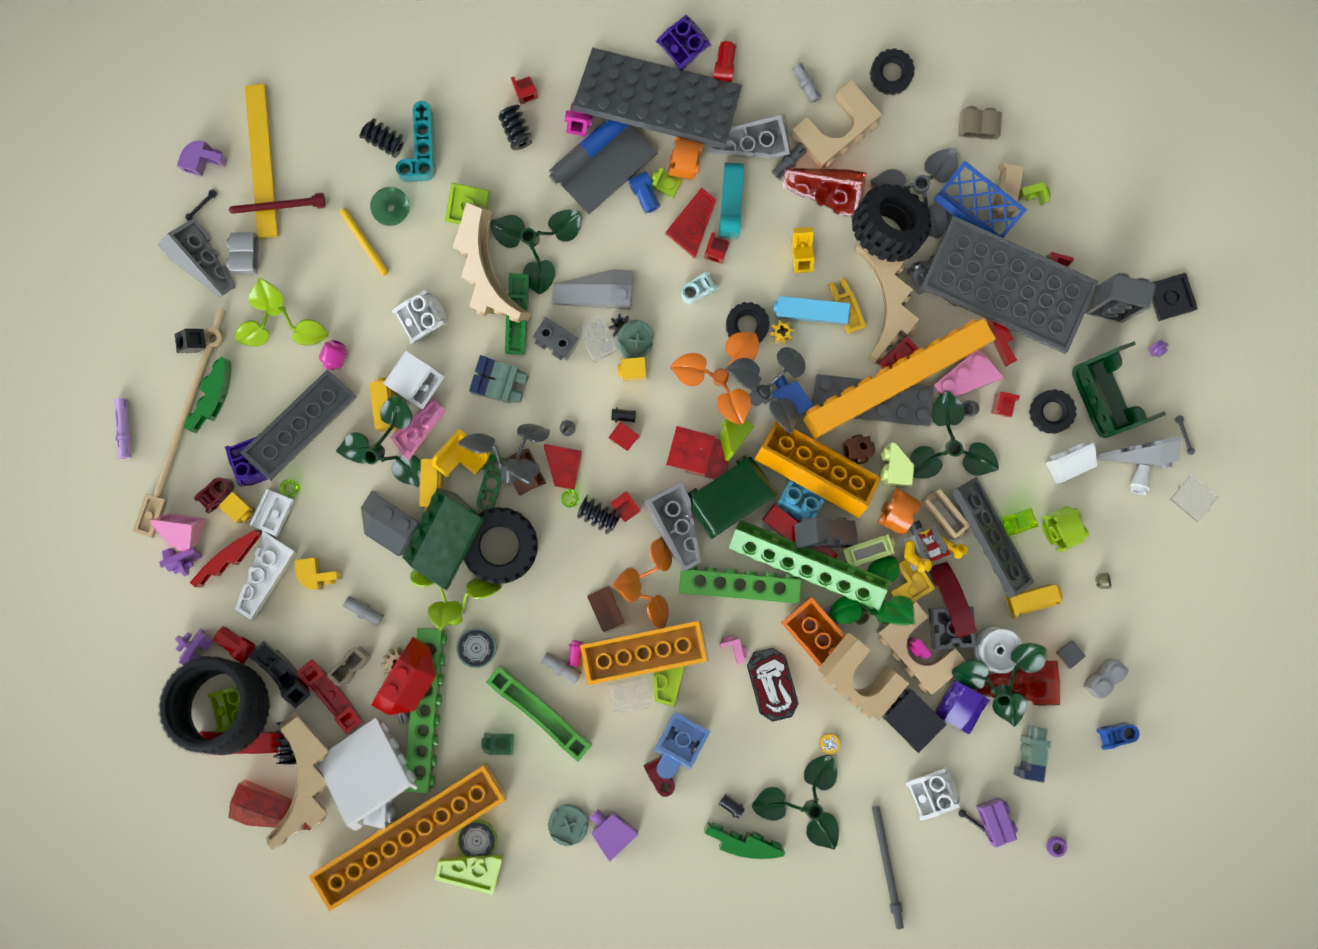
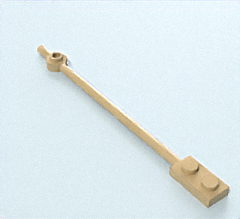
M218 309L213 326L204 330L206 349L203 351L153 495L145 494L133 532L152 538L155 537L157 530L151 524V520L163 514L167 500L161 498L185 430V420L193 408L213 348H218L223 343L224 336L220 328L226 314L224 310ZM216 335V341L212 342L211 338Z

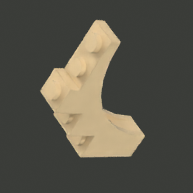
M466 203L453 248L459 250L460 255L467 257L461 277L468 280V284L475 286L469 307L476 309L475 312L483 316H487V314L504 316L506 314L514 322L520 323L521 320L529 321L531 313L520 307L508 296L500 285L493 269L489 249V230L493 211L477 204Z
M859 242L854 250L874 272L881 289L884 305L882 330L876 346L868 357L874 363L877 359L881 361L888 353L885 349L889 344L893 346L900 338L898 334L903 338L907 334L912 335L918 328L916 323L919 318L904 307L912 297L909 293L913 290L897 277L905 268L902 265L905 261L887 262V259H877L878 257L870 255L866 248L863 249Z
M296 711L279 724L280 730L289 741L296 757L297 784L294 798L287 813L279 825L266 837L267 845L272 850L277 846L281 847L285 844L292 833H297L304 827L305 822L312 828L315 824L319 825L322 823L327 815L326 808L314 794H319L326 788V781L315 763L322 762L327 757L329 751L324 742Z

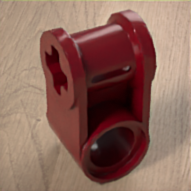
M214 478L195 495L194 500L196 502L199 501L206 508V513L209 514L217 509L229 494L234 491V483L228 478ZM221 482H224L225 489L221 492L219 485Z
M659 756L643 766L659 795L668 797L673 794L675 783L672 777L664 779L658 775L657 765L662 756ZM662 782L671 784L669 792L661 790Z

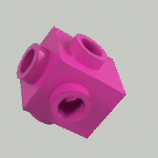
M571 103L570 111L566 110L564 122H567L566 133L585 137L587 127L592 125L593 116L573 111V103Z

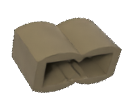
M967 106L960 112L958 136L990 140L997 139L1001 132L1002 112L996 111L995 108L980 110L975 106Z
M362 646L355 647L344 655L342 662L332 667L327 677L337 687L345 685L355 677L357 670L362 669L368 664L371 655Z

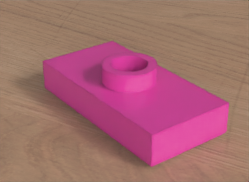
M910 637L907 640L910 651L916 657L927 659L932 655L921 639Z

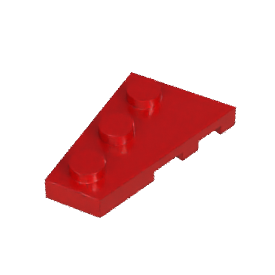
M701 187L664 233L693 258L697 255L716 199Z

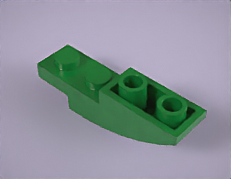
M222 356L220 359H217L212 365L210 374L202 380L199 390L204 392L205 396L198 400L197 408L185 420L184 428L190 432L197 433L206 419L215 421L225 402L230 384L231 361Z
M715 822L712 824L707 823L704 828L706 835L721 841L719 849L729 854L751 859H774L784 857L785 855L782 844L774 840L768 842L763 839V835L753 831L752 834L747 832L744 839H742L741 834L732 830L729 833L723 830L724 827Z

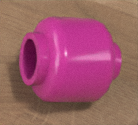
M336 340L325 342L319 354V360L323 363L322 366L328 370L342 368L348 355V351L345 348L346 345Z

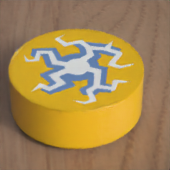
M827 733L820 738L819 746L824 753L834 754L840 748V741L834 734Z

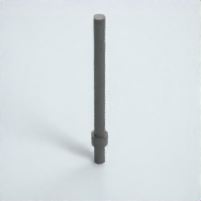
M873 806L872 812L891 904H889L890 911L894 916L896 929H903L904 924L901 914L903 909L898 899L880 806Z

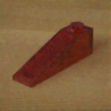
M785 168L783 187L804 198L808 197L816 201V204L821 207L824 205L832 209V212L837 215L852 217L854 210L863 198L867 173L849 169Z
M1046 660L1044 666L1039 671L1033 673L1024 672L1019 667L1012 693L1022 694L1027 701H1032L1033 705H1060L1058 660ZM1013 671L994 673L986 677L991 680L994 687H997L999 684L1009 685ZM986 681L982 688L977 689V692L981 695L995 698V694L991 692V688Z
M244 780L238 783L230 801L228 818L246 826L276 828L287 813L293 799ZM305 822L301 830H311L312 828Z

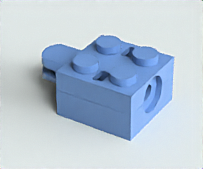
M674 712L654 748V751L663 755L657 765L658 775L661 778L670 779L676 774L679 766L687 770L691 769L710 731Z

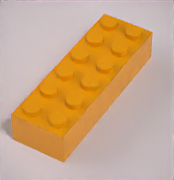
M775 421L754 459L858 518L868 508L881 480L880 476L796 429L789 434L777 421Z
M701 621L580 645L588 685L709 661Z

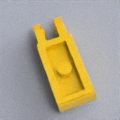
M840 279V285L844 292L841 295L838 294L836 285L833 282L829 283L833 301L850 303L851 305L849 325H843L846 334L848 335L866 328L852 290L850 291L846 279Z

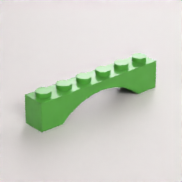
M502 665L486 681L498 694L538 724L577 762L592 746V743Z

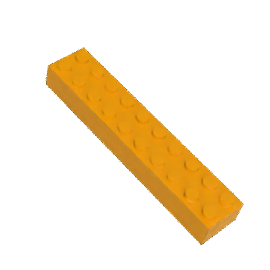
M975 318L961 327V331L957 328L944 336V340L940 337L931 342V344L926 346V350L924 347L916 350L909 356L910 359L905 356L893 364V368L890 369L887 366L875 374V378L869 376L857 384V388L852 385L840 393V397L834 395L823 402L824 406L820 407L818 404L805 412L806 416L803 418V421L813 439H817L994 341L995 337L985 319L977 321Z
M486 762L389 823L385 829L381 828L324 864L308 877L330 912L506 800L507 795Z

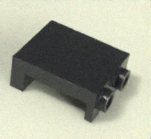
M910 688L904 689L898 699L882 716L917 753H920L947 725Z

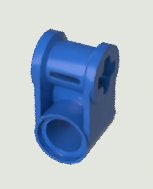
M1126 722L1096 729L1101 737L1102 750L1113 749L1136 742L1140 736L1138 728ZM1126 728L1131 729V734L1129 737L1124 736V731Z

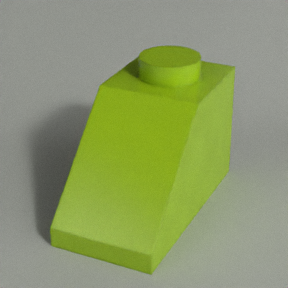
M725 419L721 424L723 429L719 435L724 457L727 461L731 459L755 427L746 419L742 425L735 424L728 419Z

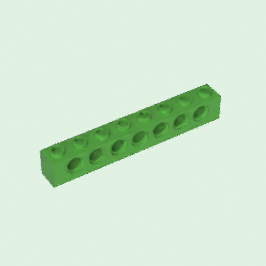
M742 520L737 525L729 549L734 550L738 554H744L755 561L766 563L775 569L788 572L794 577H800L811 584L820 585L831 592H837L850 600L859 601L870 608L878 610L890 584L888 579L814 549L796 548V542Z
M417 628V639L427 645L430 643L434 644L436 647V652L432 655L436 677L431 684L432 694H425L416 710L410 712L406 755L408 763L406 766L416 777L414 782L417 789L408 787L403 792L429 793L431 788L435 786V776L432 773L433 767H436L437 755H434V749L438 747L439 735H436V727L440 725V715L437 713L438 706L441 707L442 694H439L440 686H443L444 682L441 666L445 665V654L442 653L443 646L447 644V634H444V629ZM423 704L430 706L431 713L429 715H425L422 712ZM421 725L428 726V735H423L420 732ZM419 745H424L427 748V755L419 753ZM417 766L425 768V775L417 773Z

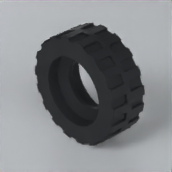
M897 48L886 49L884 52H880L876 56L870 70V80L874 88H877L880 93L883 92L885 95L900 94L903 90H906L915 73V65H913V60L909 57L910 55L901 49L897 50ZM895 63L900 66L902 74L898 80L889 81L884 77L883 68L886 64Z
M753 302L737 304L727 316L726 332L728 337L741 332L738 328L739 319L742 316L750 315L757 321V329L754 333H756L758 341L761 343L766 337L770 325L769 316L766 314L765 309Z
M1047 390L1035 397L1030 405V420L1033 422L1034 427H1037L1039 431H1043L1046 434H1056L1068 429L1074 423L1077 415L1075 401L1062 390ZM1055 402L1061 406L1062 416L1059 420L1049 421L1045 418L1043 409L1047 403Z

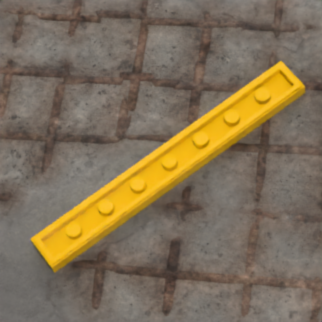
M265 84L245 85L254 203L276 201L266 86ZM277 210L255 211L257 237L259 239L279 237Z

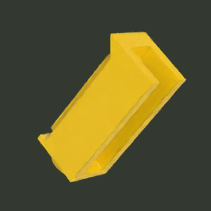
M386 378L374 379L375 382H370L369 386L375 430L381 432L387 431L390 427V424L384 423L381 420V407L385 401L394 397L392 389L383 384Z
M421 459L419 507L425 508V511L437 487L443 489V474L432 466L433 459Z
M1050 584L1021 592L1012 598H1009V596H1005L1011 618L1017 619L1019 614L1062 604L1061 599L1063 595L1057 584Z

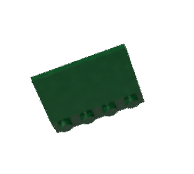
M437 487L402 558L410 567L444 590H448L484 519L457 493Z

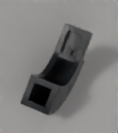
M263 641L249 653V658L266 671L275 681L280 690L281 697L295 709L311 695L309 688L296 673L297 669L279 650H274L268 643Z

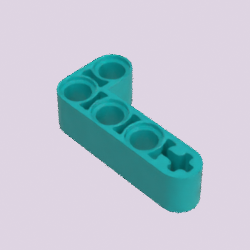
M417 101L413 106L415 158L399 160L395 167L397 174L405 182L429 181L434 178L436 173L433 112L427 102ZM423 110H426V111H424V119H425V120H423L422 117H421V115H420V114H422ZM422 129H428L426 134H419ZM425 147H428V148H429V150H428L427 153H425V154H421V153H420V151H421L422 148H425ZM425 166H429V167H430V169H429L428 172H426V173H422V172H421V170H422L423 167H425ZM404 168H410L407 174H402Z
M724 163L719 237L739 238L744 164Z

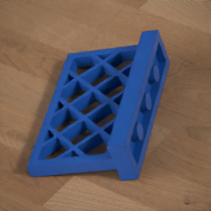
M966 161L962 163L933 199L953 216L1002 238L1005 237L1027 210ZM964 167L972 172V180L961 181L960 172ZM958 176V182H953ZM984 181L987 183L988 192L976 193L975 182ZM973 182L974 194L962 195L961 184ZM958 184L959 196H950L945 192L950 185ZM999 193L1003 196V204H991V194ZM988 195L989 206L977 207V196ZM974 196L975 208H965L962 198ZM1006 206H1016L1021 211L1016 217L1007 218ZM1004 207L1005 218L993 219L992 208ZM989 209L990 220L982 221L979 219L978 210ZM1005 221V230L1001 235L994 230L993 222Z

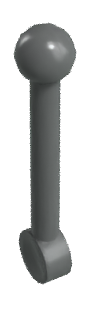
M1181 415L1177 416L1175 422L1180 425L1188 448L1187 453L1193 455L1195 449L1192 448L1183 424L1184 417Z

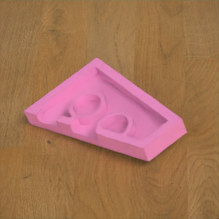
M979 349L960 362L936 382L933 387L939 395L949 391L956 397L1001 380L1004 377Z
M433 398L425 405L423 410L421 409L412 417L408 427L397 430L390 437L407 460L412 457L445 413L444 408Z

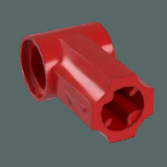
M720 42L718 59L715 62L713 78L717 80L732 82L736 44L733 42Z
M222 626L213 638L215 643L230 652L229 655L240 663H245L249 653L256 647L253 642L238 636L225 626Z

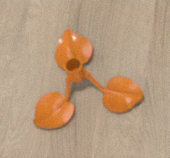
M739 332L728 338L725 350L728 356L733 358L727 367L740 358L755 360L759 349L756 333ZM698 353L682 355L672 363L671 370L687 386H697L702 383L705 377L704 373L712 377L715 385L722 386L727 391V393L720 394L717 399V407L720 413L735 424L742 425L750 411L751 399L749 394L742 389L737 388L730 391L726 385L729 378L726 368H719L714 373L705 369L707 365L706 358Z
M659 537L653 541L650 547V557L656 566L639 575L635 568H627L618 576L612 587L629 602H636L639 598L649 600L650 602L647 605L648 616L652 623L658 629L665 628L668 620V604L661 595H656L654 599L651 596L642 595V586L639 581L659 568L665 572L671 567L672 553L663 538Z

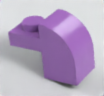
M194 141L184 147L177 166L184 172L202 177L207 162L225 167L227 159L222 155L221 151L211 148L205 141Z

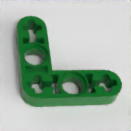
M492 453L487 464L481 469L485 470L477 497V506L482 511L494 508L502 483L501 469L497 468L496 471L497 474H500L499 477L489 474V471L494 472L495 467L492 465V462L497 461L496 455ZM489 478H494L497 481V486L494 489H489L486 486V481ZM484 490L494 493V496L489 495L488 501L491 502V505H487L486 508H483L484 504L481 503V500H485L487 496L486 493H483Z

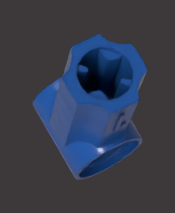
M646 171L628 179L634 195H637L645 214L660 208L658 199L652 189V182Z

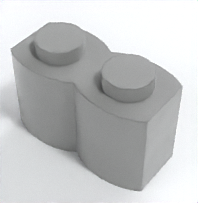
M254 232L230 233L229 238H227V249L230 250L229 257L226 259L227 269L234 275L257 274L259 251L257 235Z
M1107 659L1099 666L1097 673L1090 675L1086 679L1083 687L1093 697L1105 698L1113 691L1115 684L1125 679L1129 669L1117 659Z

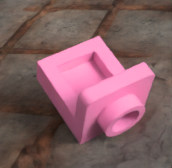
M734 635L722 638L723 642L719 643L720 647L732 645L736 663H745V658L748 655L745 645L741 646L740 639H735Z

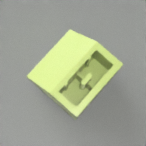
M896 443L886 445L881 450L880 460L883 461V469L879 471L880 481H882L881 486L902 488L911 486L913 483L914 464Z

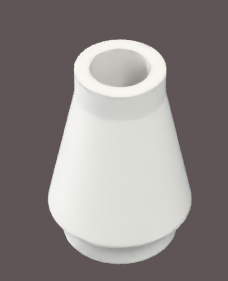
M1138 465L1137 471L1129 485L1132 493L1146 495L1147 491L1150 490L1149 466Z

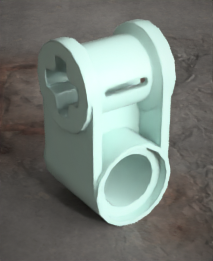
M710 271L702 273L683 286L681 299L684 303L693 304L719 289V286L715 285L710 277ZM693 290L695 292V296L688 297L686 296L685 291Z

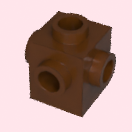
M863 434L854 435L842 444L845 457L857 464L869 462L868 460L875 453L874 442H871L870 436L863 437Z

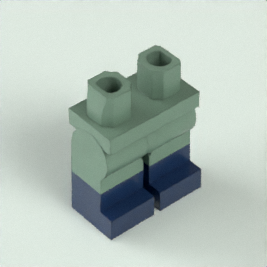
M480 355L475 369L478 375L474 374L469 392L509 404L510 402L521 403L523 392L515 390L516 383L526 385L529 375L520 371L516 366Z
M1028 725L1026 736L1021 735L1020 741L1023 742L1020 747L1022 753L1020 768L1014 767L1013 775L1022 779L1044 783L1048 759L1047 748L1051 747V742L1046 740L1047 729Z

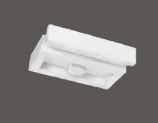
M266 489L249 525L278 537L294 500Z

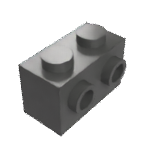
M547 317L544 318L533 335L536 341L535 344L543 350L545 348L553 351L551 354L559 360H562V358L568 360L580 342L579 337Z

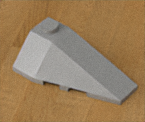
M785 113L732 126L726 148L723 149L709 145L710 153L770 159L790 154L789 131Z
M195 218L167 233L158 246L172 262L219 297L235 288L225 266H222L218 259L219 254L217 250H214L209 242L211 239L209 234Z
M613 269L554 284L552 304L630 310L633 271Z
M1181 436L1162 439L1124 449L1096 454L1097 461L1132 465L1143 464L1151 467L1159 465L1160 469L1172 467V462L1179 461L1182 439Z
M682 482L643 501L642 503L681 570L684 572L701 563L694 529L695 523L691 511V500Z

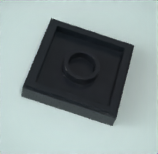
M1186 272L1151 282L1156 284L1152 303L1158 322L1198 310Z

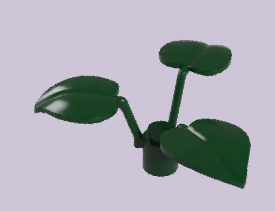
M562 210L553 214L548 221V226L552 232H535L532 228H525L523 220L515 215H507L491 220L492 232L501 245L507 248H515L518 246L521 238L532 250L537 262L528 263L523 269V273L530 274L529 287L537 294L547 291L555 278L553 264L549 260L540 262V258L535 250V246L540 242L539 236H552L555 234L556 238L562 242L573 240L580 230V211Z
M949 391L944 392L937 398L932 407L931 417L935 425H946L950 440L945 444V451L937 454L929 446L916 448L911 453L909 459L914 464L913 477L922 479L937 475L943 467L942 461L938 457L947 454L953 457L966 454L963 459V466L971 475L979 476L998 471V460L989 446L981 442H975L970 445L969 451L963 450L962 443L955 440L950 424H959L964 418L965 409L963 404Z
M394 396L385 401L381 407V420L384 423L390 424V427L376 444L369 446V440L366 436L358 432H352L344 438L336 452L348 460L362 464L368 463L373 465L379 460L384 462L395 459L396 461L392 463V473L395 478L405 484L418 488L421 475V462L415 455H412L409 460L403 455L401 457L397 455L385 457V448L381 445L394 426L398 429H404L412 421V413L408 405L399 396Z
M1024 643L1016 646L1010 654L1011 661L1016 663V665L1014 666L1009 685L999 684L997 687H994L991 680L986 677L989 673L986 664L975 659L962 662L954 667L951 673L958 682L971 689L982 688L986 681L991 688V692L995 694V699L992 703L994 712L1015 727L1023 718L1027 708L1025 697L1017 692L1012 693L1017 670L1020 667L1024 672L1028 673L1039 671L1046 662L1047 649L1036 643Z
M826 755L813 759L804 770L805 782L813 785V800L806 801L804 806L800 807L785 802V794L779 788L768 787L757 796L752 803V809L760 817L771 821L779 820L785 816V806L800 810L812 819L806 827V835L810 842L817 846L835 850L839 837L838 823L832 814L823 812V808L818 804L819 799L816 793V787L820 790H828L834 786L837 780L834 757Z

